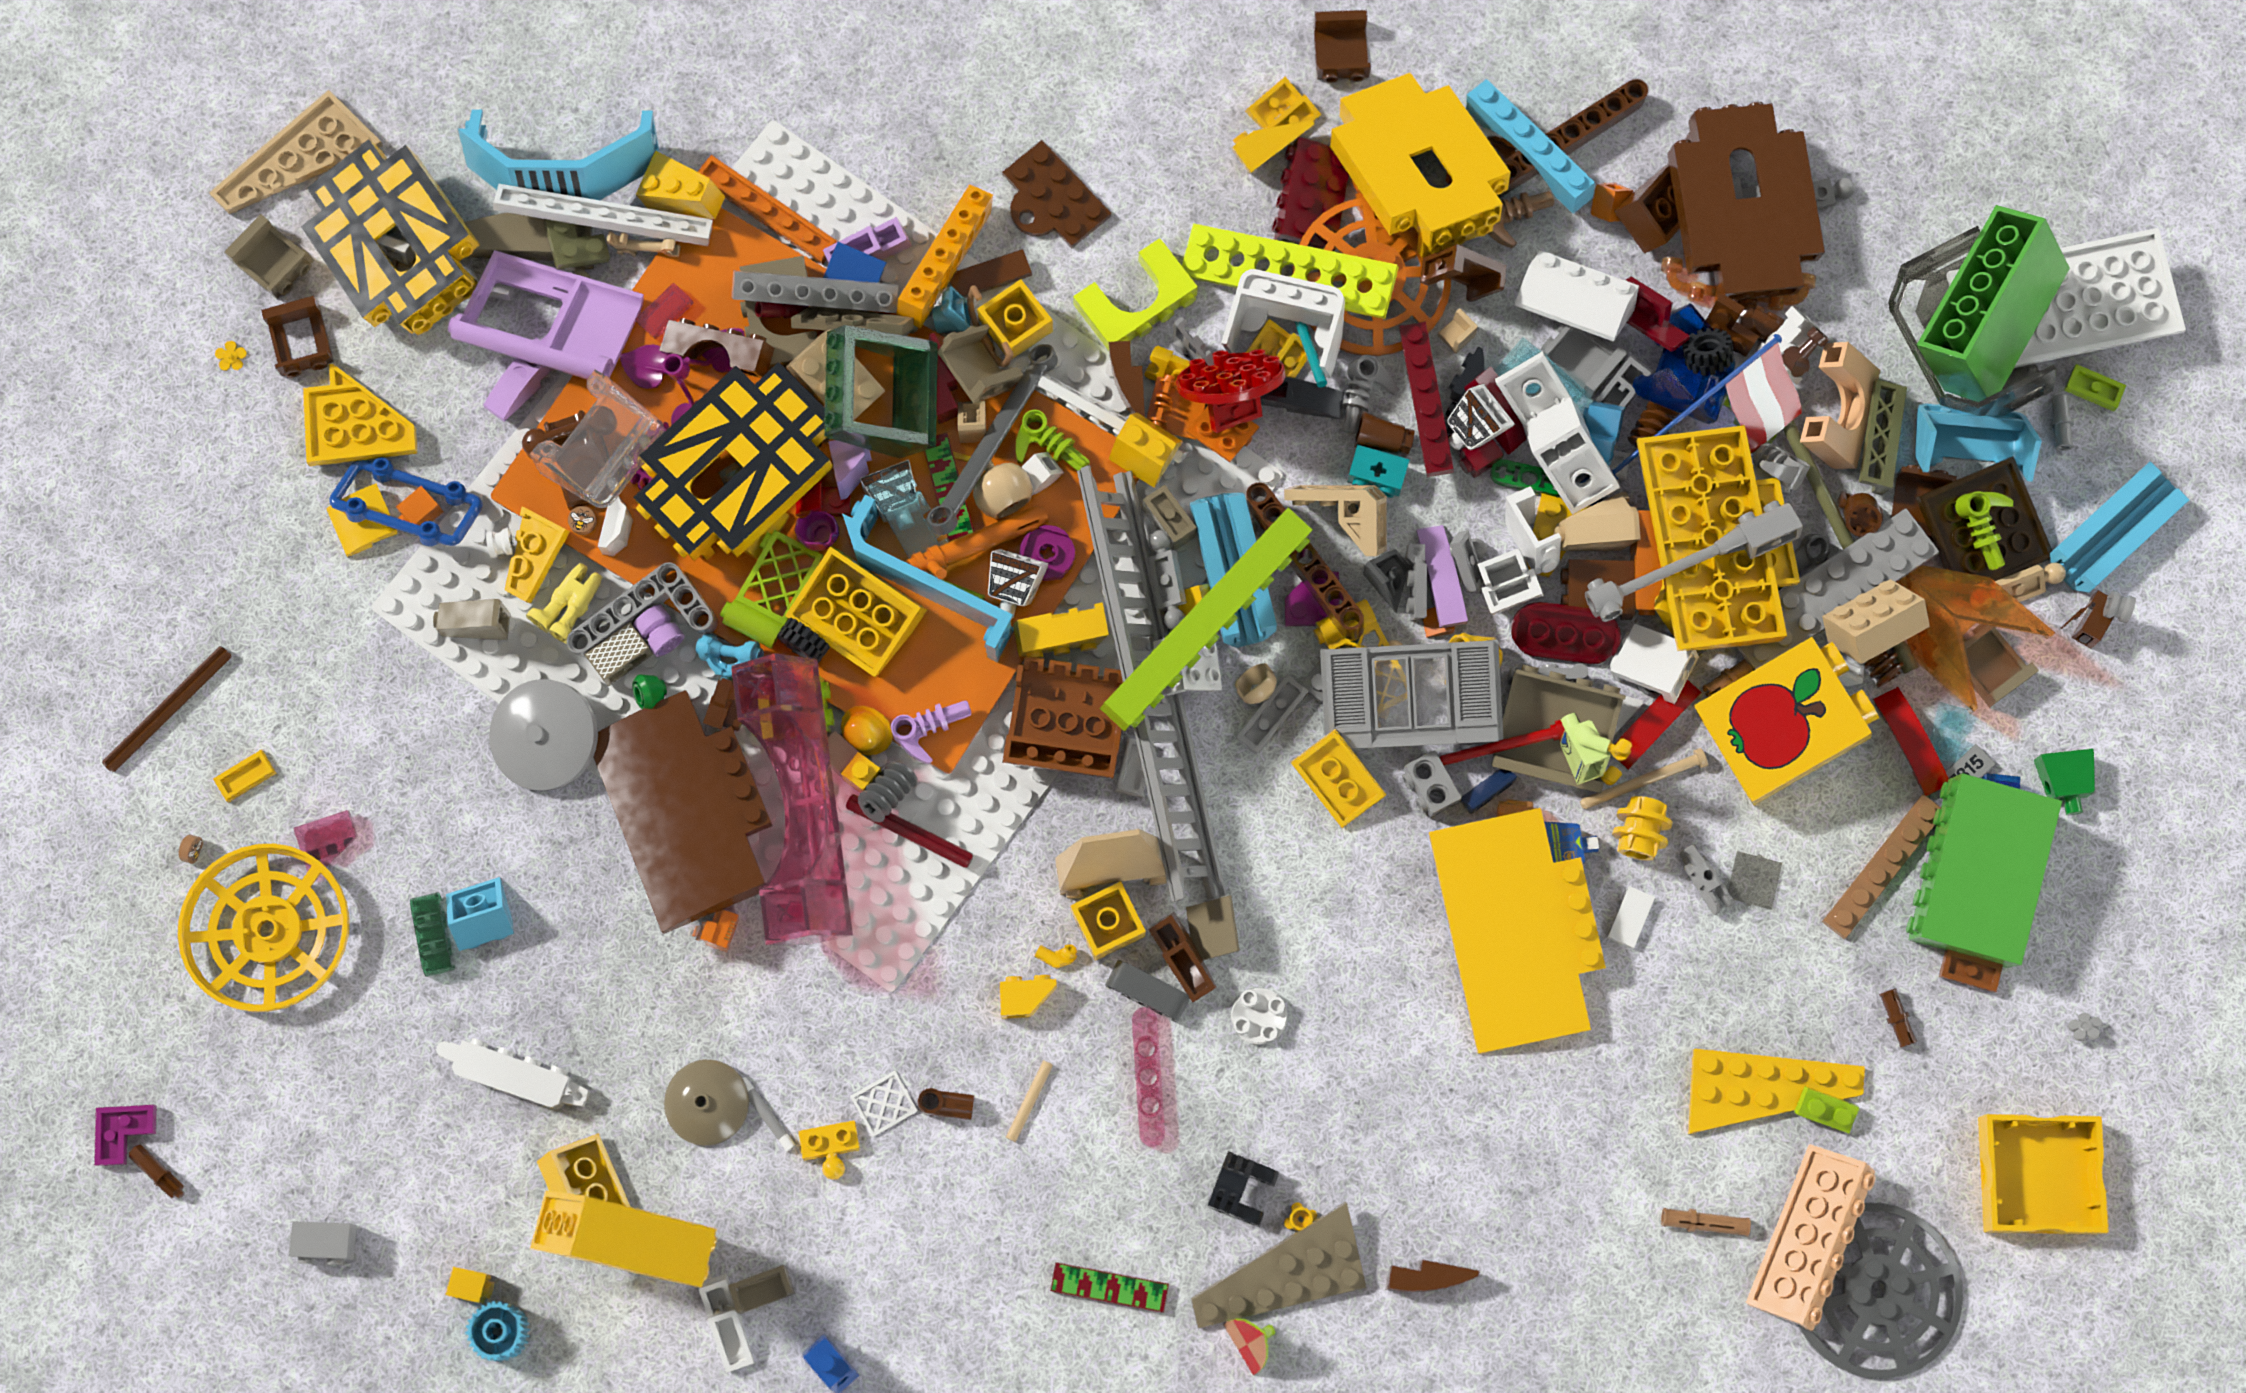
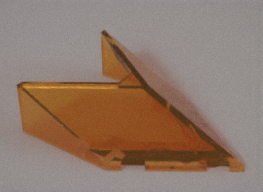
M1921 565L1896 582L1925 599L1930 627L1907 639L1914 658L1970 714L1977 710L1978 706L1963 635L1975 623L2042 635L2046 639L2055 634L2051 628L1990 577Z

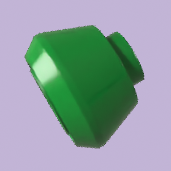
M639 674L632 682L633 695L641 709H652L667 695L664 681L662 679L659 680L657 676Z

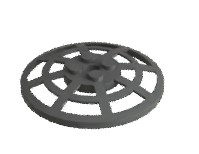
M1865 1203L1864 1211H1883L1904 1217L1905 1220L1900 1233L1883 1228L1864 1229L1860 1217L1856 1220L1853 1239L1847 1246L1857 1241L1862 1257L1851 1266L1843 1263L1840 1270L1836 1271V1273L1844 1276L1843 1294L1826 1298L1822 1307L1825 1318L1831 1327L1846 1340L1845 1344L1837 1356L1818 1339L1813 1331L1807 1330L1799 1324L1798 1327L1814 1350L1835 1367L1857 1376L1889 1379L1905 1376L1922 1369L1935 1360L1947 1347L1955 1334L1961 1318L1963 1304L1962 1280L1959 1267L1951 1249L1942 1236L1929 1223L1916 1214L1898 1206L1884 1203ZM1916 1224L1937 1242L1947 1258V1264L1933 1267L1926 1253L1910 1239ZM1868 1237H1884L1896 1242L1889 1256L1874 1254ZM1906 1248H1909L1919 1258L1925 1270L1910 1274L1908 1269L1900 1262ZM1953 1275L1955 1305L1951 1322L1948 1323L1936 1315L1940 1298L1938 1278ZM1875 1281L1883 1283L1886 1288V1293L1882 1298L1875 1297L1871 1291L1872 1284ZM1929 1281L1931 1297L1927 1310L1914 1302V1286ZM1847 1305L1849 1310L1858 1318L1851 1332L1840 1323L1832 1309ZM1908 1312L1922 1320L1921 1324L1912 1333L1901 1338L1897 1324L1898 1320L1902 1319ZM1869 1324L1885 1325L1890 1342H1872L1864 1340L1862 1337ZM1930 1325L1944 1334L1941 1341L1930 1353L1908 1365L1904 1347L1918 1340L1928 1330ZM1857 1347L1877 1352L1892 1351L1896 1368L1889 1370L1869 1369L1854 1365L1849 1360Z

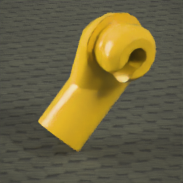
M1067 944L1064 948L1053 952L1040 945L1034 957L1053 968H1061L1072 964L1076 960L1077 949L1074 945Z

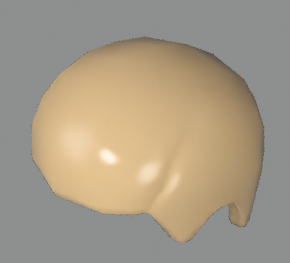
M1261 663L1245 671L1236 680L1235 687L1237 694L1245 703L1257 704L1269 699L1275 691L1277 680L1268 664Z

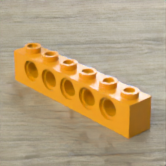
M969 184L900 294L897 304L898 316L913 318L914 326L922 327L991 214L993 194Z

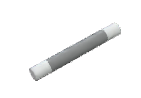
M744 1077L743 1080L748 1089L749 1101L786 1152H788L796 1144L747 1077Z

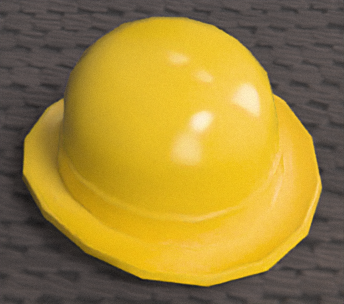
M854 706L848 709L842 717V736L860 754L867 756L878 755L887 750L892 743L893 734L890 722L882 713L874 708Z

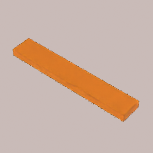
M710 155L697 171L710 178L727 200L823 265L827 260L823 249L838 242L713 155Z

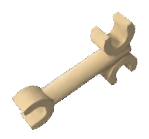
M612 231L608 233L607 243L617 249L618 255H623L626 252L636 257L637 251L660 252L671 257H679L681 246L675 245V240L664 239L663 242L628 239L629 235L625 232H621V236L615 235Z

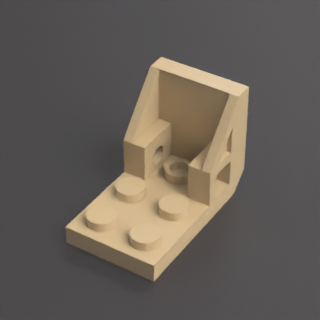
M1294 485L1284 489V500H1292V505H1309V503H1314L1315 501H1319L1321 506H1333L1338 503V523L1365 556H1378L1387 551V496L1376 485Z

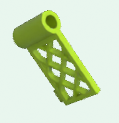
M774 530L773 534L766 533L759 546L763 551L737 597L732 603L727 601L720 613V616L724 618L722 621L724 625L770 649L776 644L778 640L777 634L789 619L785 615L823 559L822 554L807 549L801 543ZM776 539L787 544L788 554L774 556L772 547ZM770 553L771 558L766 559L767 555ZM806 554L815 559L811 567L799 570L795 557ZM791 558L795 571L781 575L777 562ZM773 563L777 576L762 580L759 569L761 566ZM806 574L805 578L802 580L801 575ZM755 576H757L758 581L753 582ZM797 576L800 587L798 590L786 593L782 580ZM778 581L782 594L767 598L764 585ZM760 586L763 595L762 600L753 602L744 597L748 589ZM789 597H793L791 603H789ZM784 599L787 610L783 617L772 612L770 602Z

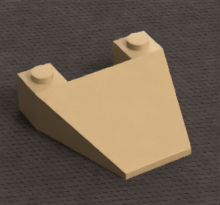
M1140 829L1082 837L1055 858L1060 895L1066 894L1068 899L1082 897L1083 892L1088 891V886L1143 878V883L1149 882L1150 886L1166 884L1167 878L1158 837Z

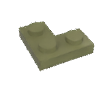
M544 219L543 223L557 270L609 262L610 254L604 234L577 237L573 223Z

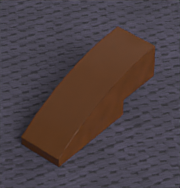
M1130 341L1109 342L1111 370L1120 397L1130 414L1139 413L1145 417L1142 366H1131Z
M1175 912L1169 914L1148 929L1162 950L1163 958L1185 992L1189 995L1192 1003L1217 988L1200 953Z
M1424 1259L1420 1260L1418 1270L1391 1265L1389 1267L1386 1290L1400 1292L1441 1290L1479 1277L1480 1271Z

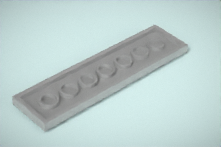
M1904 509L1881 524L1876 533L1866 534L1801 577L1798 585L1788 586L1779 592L1787 636L1782 641L1737 646L1736 648L1754 671L1825 630L1823 615L1855 599L1858 595L1879 586L1884 581L1890 579L1895 582L1899 581L1938 555L1939 551L1909 511Z

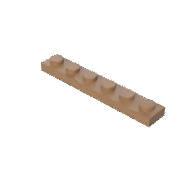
M1922 794L1826 915L1822 923L1841 938L1846 939L1934 827L1935 813L1941 807Z

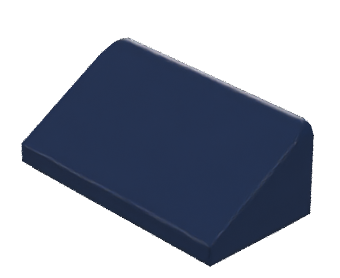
M1499 769L1464 794L1460 802L1470 814H1473L1512 786L1517 780V776L1509 770Z

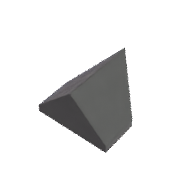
M1393 549L1369 560L1365 565L1363 575L1393 611L1397 613L1406 581V573L1410 570V566L1400 553Z

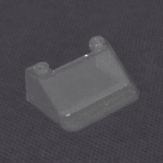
M595 369L587 380V388L591 395L598 398L562 446L547 440L539 443L530 453V456L540 474L598 508H605L613 504L644 463L639 455L665 432V428L660 419L609 377Z

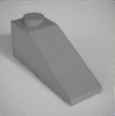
M1630 356L1596 399V402L1622 406L1626 409L1656 371L1637 356Z

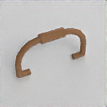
M972 285L967 297V308L972 325L979 327L980 324L976 317L973 302L974 297L976 301L982 299L978 288ZM986 333L981 340L982 344L998 366L1007 367L1013 357V351L1008 342L1001 344L1006 353L1005 359L1001 360L995 353V347Z

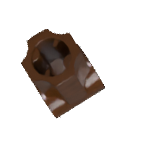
M927 1088L919 1094L918 1108L926 1116L971 1120L975 1095ZM925 1096H935L939 1101L938 1106L932 1110L926 1109L922 1104Z

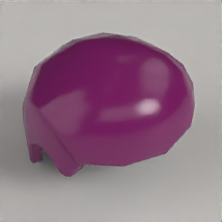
M811 510L806 517H799L796 520L794 531L802 545L811 551L818 552L829 548L837 541L840 528L835 517L826 511Z

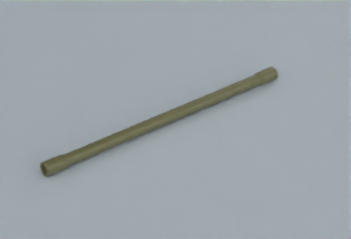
M1793 420L1783 428V431L1796 457L1810 465L1806 477L1844 550L1855 541L1808 448L1800 443L1801 434ZM1905 641L1892 647L1893 653L1898 654L1896 657L1898 663H1904L1901 668L1904 674L1919 667Z

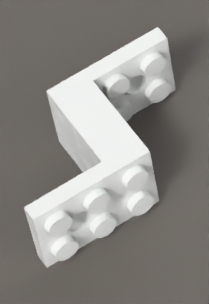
M1543 351L1495 379L1501 392L1522 422L1533 455L1572 515L1620 488L1619 482L1593 443L1580 409ZM1531 383L1540 385L1539 390L1532 394L1525 391L1526 387ZM1581 473L1590 475L1589 479L1584 483L1575 481L1576 477Z

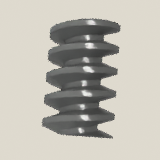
M888 763L885 769L865 788V791L859 794L858 803L861 810L874 822L884 821L885 816L891 813V808H896L898 801H902L905 794L910 793L911 787L917 785V776L909 767L902 763Z

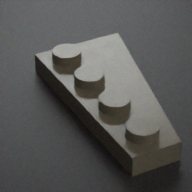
M810 306L791 317V328L887 334L889 337L899 338L913 329V318L863 310Z

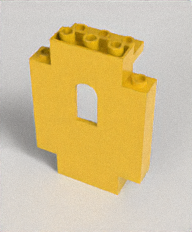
M1411 72L1340 98L1339 117L1344 124L1331 129L1330 147L1389 235L1406 231L1414 226L1419 233L1417 251L1421 258L1456 244L1462 245L1468 240L1485 236L1493 231V225L1501 219L1503 205L1497 195L1508 190L1510 170L1449 85L1425 93ZM1433 150L1453 182L1445 188L1432 187L1411 157Z

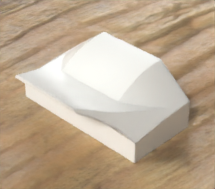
M610 495L598 543L601 553L609 556H614L627 546L633 518L625 503L619 496Z

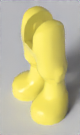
M582 563L578 564L565 577L560 586L554 590L551 602L543 610L532 608L526 614V617L534 625L546 633L550 632L555 639L567 644V637L572 631L576 620L588 611L589 604L603 578L599 573L594 572L584 585L581 584L588 570V567ZM568 606L562 618L554 623L561 610Z

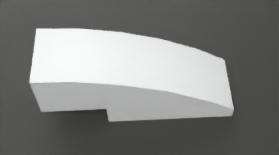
M727 1273L703 1282L702 1288L698 1287L726 1373L754 1363L741 1316L736 1312L728 1288L730 1281Z

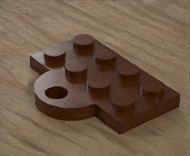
M1043 140L1039 141L1002 171V175L1018 191L1011 201V219L1016 228L1026 235L1044 236L1055 231L1072 249L1111 217V212ZM1023 213H1031L1034 216V221L1030 224H1023L1020 222L1019 217Z

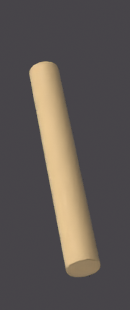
M1043 1060L1005 1138L1016 1143L1053 1067L1051 1063Z

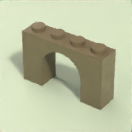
M804 256L740 266V271L808 277ZM745 300L740 302L743 318L748 317L749 326L744 327L746 337H750L751 334L763 336L767 339L766 342L775 348L768 371L778 362L785 368L818 337L816 331L786 336L774 334L762 325L761 317L756 316L755 304L757 301Z

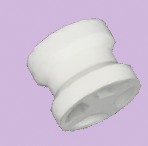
M504 528L501 532L497 533L493 530L486 532L487 546L491 558H496L499 554L504 553L506 555H514V542L509 528Z

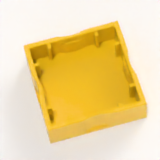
M1985 1114L1978 1117L1984 1233L2086 1235L2109 1233L2107 1198L2102 1177L2104 1159L2102 1116L2060 1115L2052 1118H2039L2030 1115Z

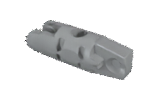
M1694 845L1680 852L1679 855L1685 864L1684 870L1700 892L1701 897L1712 914L1716 915L1721 911L1719 902H1717L1716 897L1712 893L1713 891L1716 892L1726 907H1731L1735 904L1734 899L1719 879L1708 859L1704 855L1701 856Z

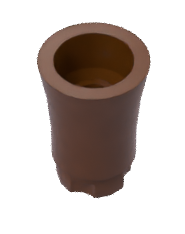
M1363 411L1354 448L1360 445L1374 450L1393 454L1400 453L1408 456L1413 444L1415 430L1405 428L1404 425L1392 423Z

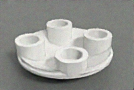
M1254 988L1245 990L1236 999L1232 1007L1231 1021L1235 1032L1243 1040L1252 1044L1261 1045L1274 1041L1282 1034L1287 1024L1288 1015L1284 1001L1275 992L1268 989Z

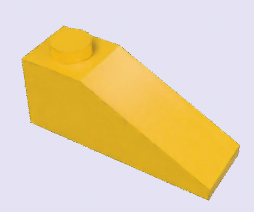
M1312 120L1254 130L1250 134L1244 131L1233 139L1235 145L1231 147V150L1250 174L1315 123Z

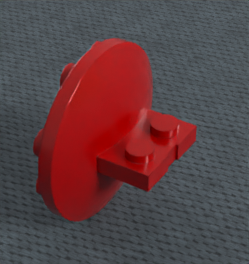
M1263 349L1229 354L1228 351L1221 350L1212 354L1214 365L1208 366L1205 363V359H1193L1176 379L1177 391L1181 397L1208 405L1211 430L1218 433L1235 427V425L1242 422L1246 423L1263 417L1260 396L1279 387L1285 380L1286 374L1284 364L1280 361L1279 357L1267 355Z

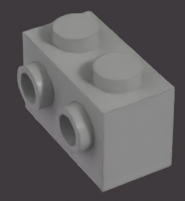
M292 1221L289 1257L298 1258V1264H315L316 1259H327L326 1265H344L345 1260H354L357 1225L351 1223Z

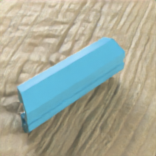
M2150 461L2050 553L2051 563H2059L2065 568L2066 576L2063 581L2072 590L2090 592L2190 499L2179 489L2175 488Z
M1242 492L1207 496L1189 503L1194 524L1197 527L1196 533L1210 590L1256 542L1245 494ZM1268 587L1264 591L1259 588L1253 594L1257 599L1246 611L1241 607L1235 613L1238 619L1228 630L1224 627L1220 629L1223 643L1239 648L1265 641L1276 632L1277 623Z

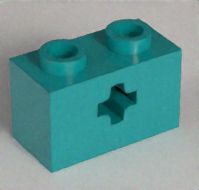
M1357 445L1347 482L1352 483V485H1376L1387 498L1399 497L1410 459ZM1376 470L1381 471L1379 477L1374 476Z

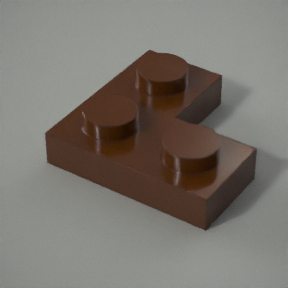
M1724 294L1719 296L1700 329L1706 332V328H1711L1713 332L1715 328L1720 329V333L1723 330L1726 331L1727 335L1730 334L1733 351L1744 357L1748 355L1759 337L1737 323L1745 307Z

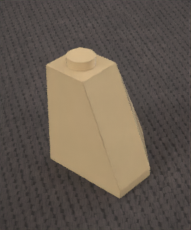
M1620 492L1556 524L1557 527L1555 528L1554 535L1559 533L1561 536L1560 551H1621L1641 540L1639 512L1636 507H1630L1627 503L1630 499L1628 494Z

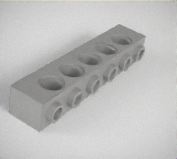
M733 270L731 298L735 300L896 313L899 286L887 283Z

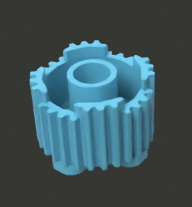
M493 1301L492 1303H487V1305H482V1309H476L477 1314H472V1319L467 1320L469 1325L465 1327L468 1329L465 1334L469 1337L467 1341H471L469 1346L474 1347L472 1351L476 1352L477 1356L488 1361L503 1362V1360L508 1361L510 1358H515L521 1353L522 1349H525L523 1345L528 1344L526 1338H530V1335L527 1334L530 1331L527 1328L530 1323L527 1322L528 1318L524 1312L519 1311V1307L506 1302ZM501 1324L503 1334L496 1339L497 1335H493V1329L499 1328Z

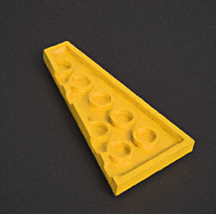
M1694 1048L1688 1134L1794 1111L1804 1086L1842 1100L1862 1096L1864 1093L1865 1066Z

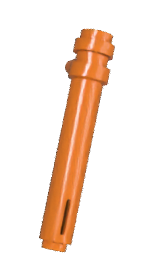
M1037 506L939 547L937 545L926 549L927 552L912 554L911 558L906 560V563L926 573H933L938 579H944L947 575V566L1044 526L1045 522L1049 521L1047 512L1043 506L1039 508Z

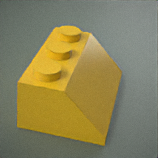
M599 1133L550 1150L537 1161L549 1191L588 1196L631 1207Z

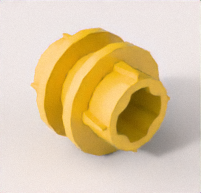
M1632 796L1630 801H1628L1627 808H1619L1616 817L1625 823L1624 826L1614 827L1612 831V836L1619 840L1617 852L1638 860H1654L1658 849H1664L1668 846V839L1660 835L1661 830H1670L1673 823L1670 818L1666 817L1667 805L1653 798Z

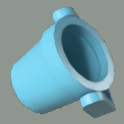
M949 287L942 294L941 305L935 306L932 309L937 333L963 332L971 327L967 301L953 287Z

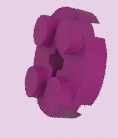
M1044 525L1033 532L1030 531L1024 537L1020 546V555L1049 563L1042 581L1060 580L1073 566L1075 548L1069 535L1063 529L1052 525ZM1047 547H1051L1052 553L1055 556L1043 559L1040 551H1045Z

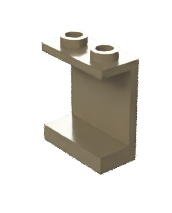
M988 324L979 327L971 326L963 332L948 334L943 339L944 344L937 352L973 403L1011 391L1024 375L1018 366L1002 371L984 347L981 340L990 329Z

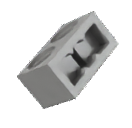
M1435 750L1405 765L1403 769L1405 774L1402 775L1403 781L1409 790L1414 789L1418 798L1415 801L1422 814L1427 812L1429 818H1432L1460 803L1462 797ZM1419 768L1427 769L1430 773V778L1420 779L1416 774V770ZM1432 792L1440 793L1443 796L1444 802L1440 804L1432 802L1429 794Z

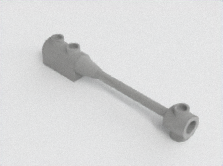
M1772 501L1763 508L1765 513L1759 516H1755L1753 512L1743 514L1738 519L1740 524L1714 542V545L1621 586L1612 581L1604 583L1602 578L1590 582L1587 586L1589 591L1585 592L1587 604L1596 618L1600 616L1602 621H1610L1622 613L1623 598L1630 593L1716 555L1745 550L1748 557L1753 559L1800 538L1803 525L1789 503L1780 505L1778 501Z

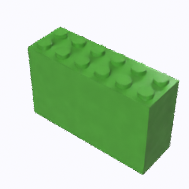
M1995 205L1916 344L1944 391L1989 406H1993L2070 269L2046 218Z
M1962 773L1948 779V782H1944L1941 788L1940 798H1943L1941 809H1937L1934 816L1933 824L1937 825L1935 834L1930 836L1927 843L1926 851L1930 852L1928 862L1923 863L1920 871V879H1923L1921 889H1917L1914 895L1913 905L1916 906L1914 917L1911 916L1907 923L1906 932L1910 933L1908 940L1942 950L1949 949L2002 964L2006 968L2021 966L2062 801Z

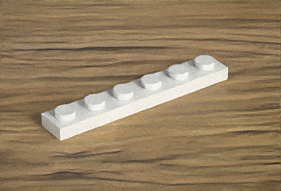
M1043 375L1037 385L1044 389L1042 393L1055 400L1059 397L1067 402L1066 406L1079 413L1083 410L1090 414L1089 419L1099 425L1106 423L1114 427L1113 432L1117 435L1128 419L1050 375ZM1179 447L1170 464L1183 462L1188 451Z

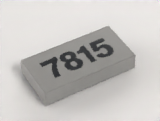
M1975 744L1946 770V774L1949 779L1962 773L1981 778L1996 763Z

